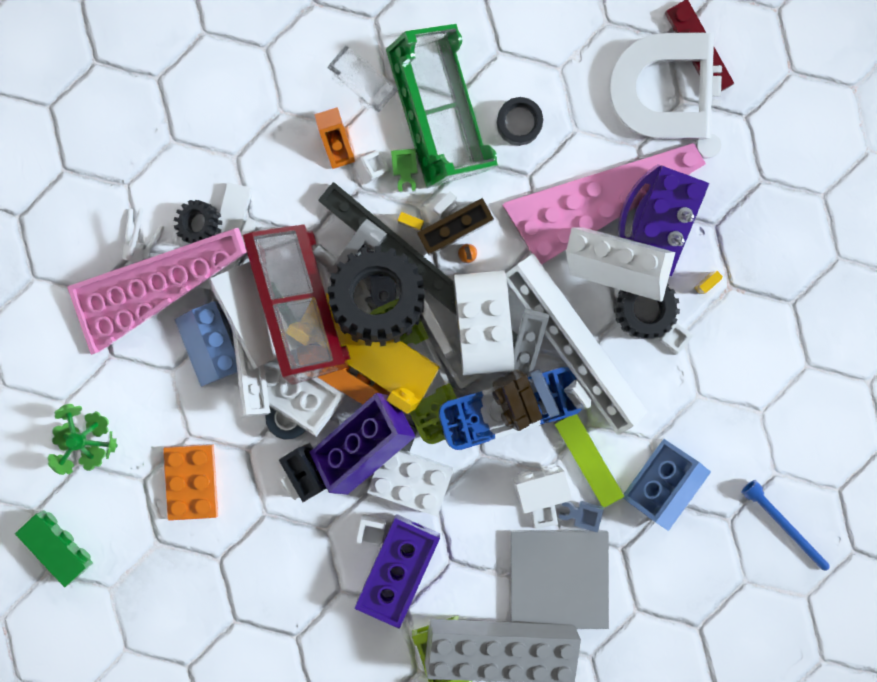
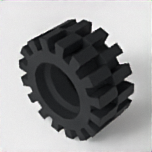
M195 199V201H187L188 204L183 203L180 205L183 210L177 209L176 213L179 214V217H174L173 221L178 222V224L174 225V229L178 230L176 234L184 242L191 244L215 236L216 232L221 233L222 229L218 228V225H222V220L218 219L221 217V214L216 212L218 209L211 204ZM197 214H202L205 219L204 226L199 232H194L192 230V220Z

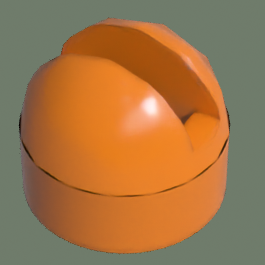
M463 244L458 250V257L464 263H472L477 257V249L472 244ZM469 247L471 259H467L464 248Z

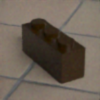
M482 197L417 232V236L428 256H431L493 223L494 218Z

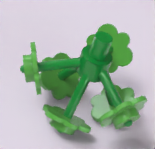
M74 404L62 405L54 412L55 419L67 420L68 422L62 426L57 425L52 429V434L54 435L52 443L58 445L60 450L66 452L64 455L59 454L58 456L49 454L47 457L49 461L48 466L59 475L71 474L74 464L68 460V457L73 450H80L82 457L79 458L78 462L83 465L86 471L93 470L95 466L100 467L102 459L106 456L108 460L110 453H115L118 447L117 438H113V431L109 432L107 427L109 425L107 417L102 416L98 411L87 413L84 416L87 422V429L80 433V430L74 426L72 417L81 414L82 406H74ZM92 431L94 436L101 437L109 432L107 442L87 440L86 435Z

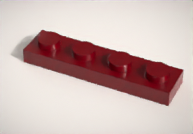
M684 0L665 11L664 14L675 33H706L689 0ZM713 45V66H722V72L713 73V76H721L722 92L735 83ZM691 61L700 76V61Z

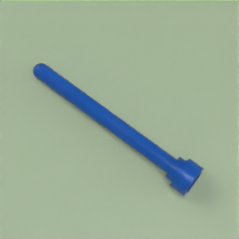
M752 480L745 485L741 493L748 500L757 502L821 570H829L830 564L764 496L763 487L757 480Z

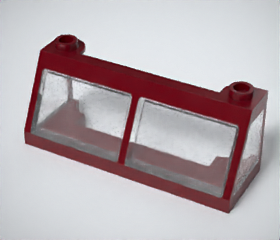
M305 224L255 231L242 235L282 377L291 385L348 368L347 360L351 359L347 345L342 346L339 341L313 252V245L317 244L313 231H308Z

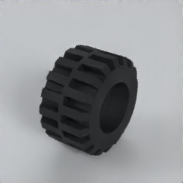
M667 283L663 301H657L659 313L656 319L650 323L641 322L634 314V302L640 295L620 290L618 292L619 296L615 298L614 302L616 303V308H614V313L617 315V318H615L616 322L620 323L621 329L624 332L638 339H654L663 336L664 333L672 329L671 326L673 324H676L678 320L676 315L680 314V309H677V304L680 302L679 298L674 296L676 294L675 290L670 289Z

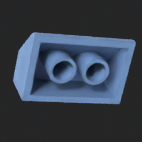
M218 301L192 309L174 319L201 387L238 373L233 333Z
M663 439L627 488L623 499L669 531L711 471L699 461L666 439Z

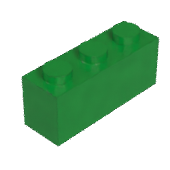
M43 510L36 513L15 535L65 588L83 574L93 562L90 559V554L84 548H79L74 542L72 534L67 530H63L57 524V518L52 513Z

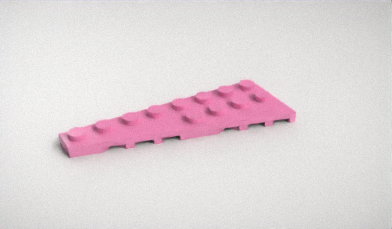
M694 143L507 201L502 206L530 252L534 253L542 265L567 249L572 228L583 227L598 231L619 218L623 204L632 187L646 172L657 164L689 175L706 163ZM648 183L637 193L629 211L639 205L641 199L648 191Z
M239 228L67 286L90 354L101 352L247 253Z

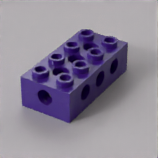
M396 514L354 609L400 629L439 543L440 533ZM409 543L415 549L407 553L402 550L401 546ZM395 566H400L404 569V573L396 575L391 569ZM390 589L394 592V595L386 597L381 591Z

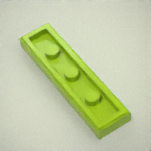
M578 414L555 422L556 428L601 506L605 508L624 498L625 496Z

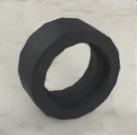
M521 96L511 98L502 105L498 112L496 122L498 133L509 144L517 146L527 145L534 141L541 132L544 118L538 104L530 98ZM514 108H526L534 117V126L526 135H514L506 127V116Z

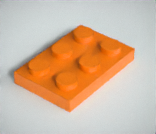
M214 444L164 447L168 521L217 518L218 502Z

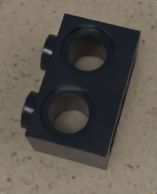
M310 442L279 459L281 466L302 502L327 489L311 457L310 451L313 447Z

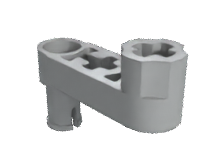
M366 219L340 256H334L320 244L314 250L315 259L328 269L327 272L336 274L338 271L337 264L340 261L345 264L348 261V254L353 253L355 257L358 256L361 248H364L365 245L374 252L375 246H379L383 242L387 233Z

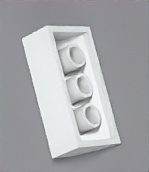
M576 227L571 229L566 255L569 274L657 301H663L675 252L591 229Z

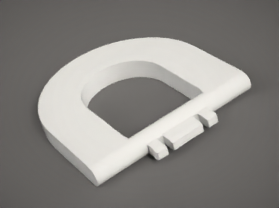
M714 33L653 34L636 41L622 53L612 72L610 95L616 114L629 129L641 136L653 139H710L711 107H720L721 100L712 99V97L721 96V76H713V73L722 72V66H713ZM700 61L699 112H658L647 108L640 101L636 90V83L640 73L647 66L656 62Z

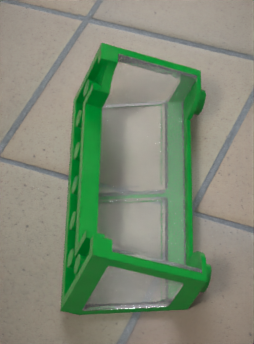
M457 23L405 31L386 48L426 188L436 187L480 174L498 165L496 151L488 144L483 145L460 67L457 52L462 45L463 39L458 30Z

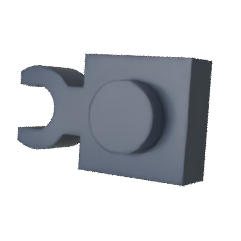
M571 501L562 503V506L568 507L570 512L567 514L560 512V519H576L574 526L598 533L604 507L580 501L579 507H576Z

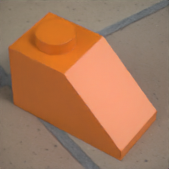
M338 107L314 114L332 169L354 163L355 158Z

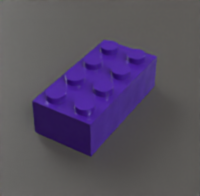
M375 393L310 451L311 457L329 493L348 495L416 437L402 410L386 401L389 395Z

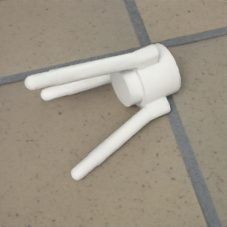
M142 207L138 209L132 237L133 209L128 210L125 242L122 249V258L134 263L142 261L143 258L148 259L150 251L164 230V226L161 225L146 249H143L144 244L136 242L143 214Z

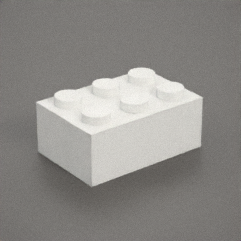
M401 449L374 472L367 493L438 517L453 473V467Z

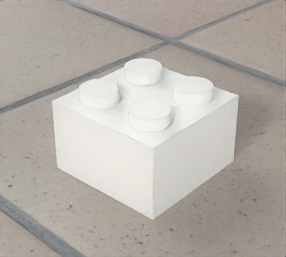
M555 463L542 466L541 471L532 473L531 470L517 473L518 477L513 478L524 514L573 500L566 473L560 465L555 466Z

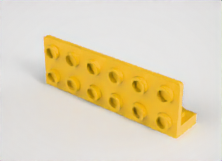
M326 293V297L329 303V295ZM312 297L300 322L289 325L285 334L304 347L316 343L331 353L316 299ZM334 321L339 341L342 346L347 345L351 359L347 360L348 365L391 392L386 401L406 414L415 410L440 369L439 365L401 341L395 343L392 339L386 341V346L381 347L380 342H372L371 346H366L365 341L360 339L358 342L352 340L351 335L348 333L344 334L339 324H336Z

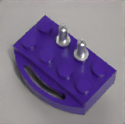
M657 164L646 172L629 192L620 213L618 237L675 252L669 274L672 277L710 183ZM648 183V191L636 209L631 234L629 237H626L625 225L630 206L640 189Z

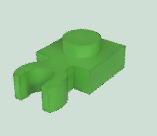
M415 148L391 151L393 175L401 176L397 185L399 192L403 193L402 186L404 183H410L412 185V192L416 191V183L411 178V175L418 174Z

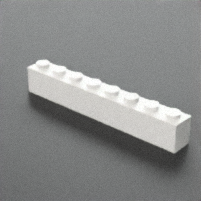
M533 253L505 273L508 284L526 309L549 314L544 334L618 435L634 427L648 413Z

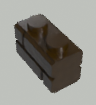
M514 370L504 377L493 381L492 385L495 391L492 392L496 403L501 405L503 410L501 419L507 427L521 431L530 426L529 424L542 419V414L526 373Z

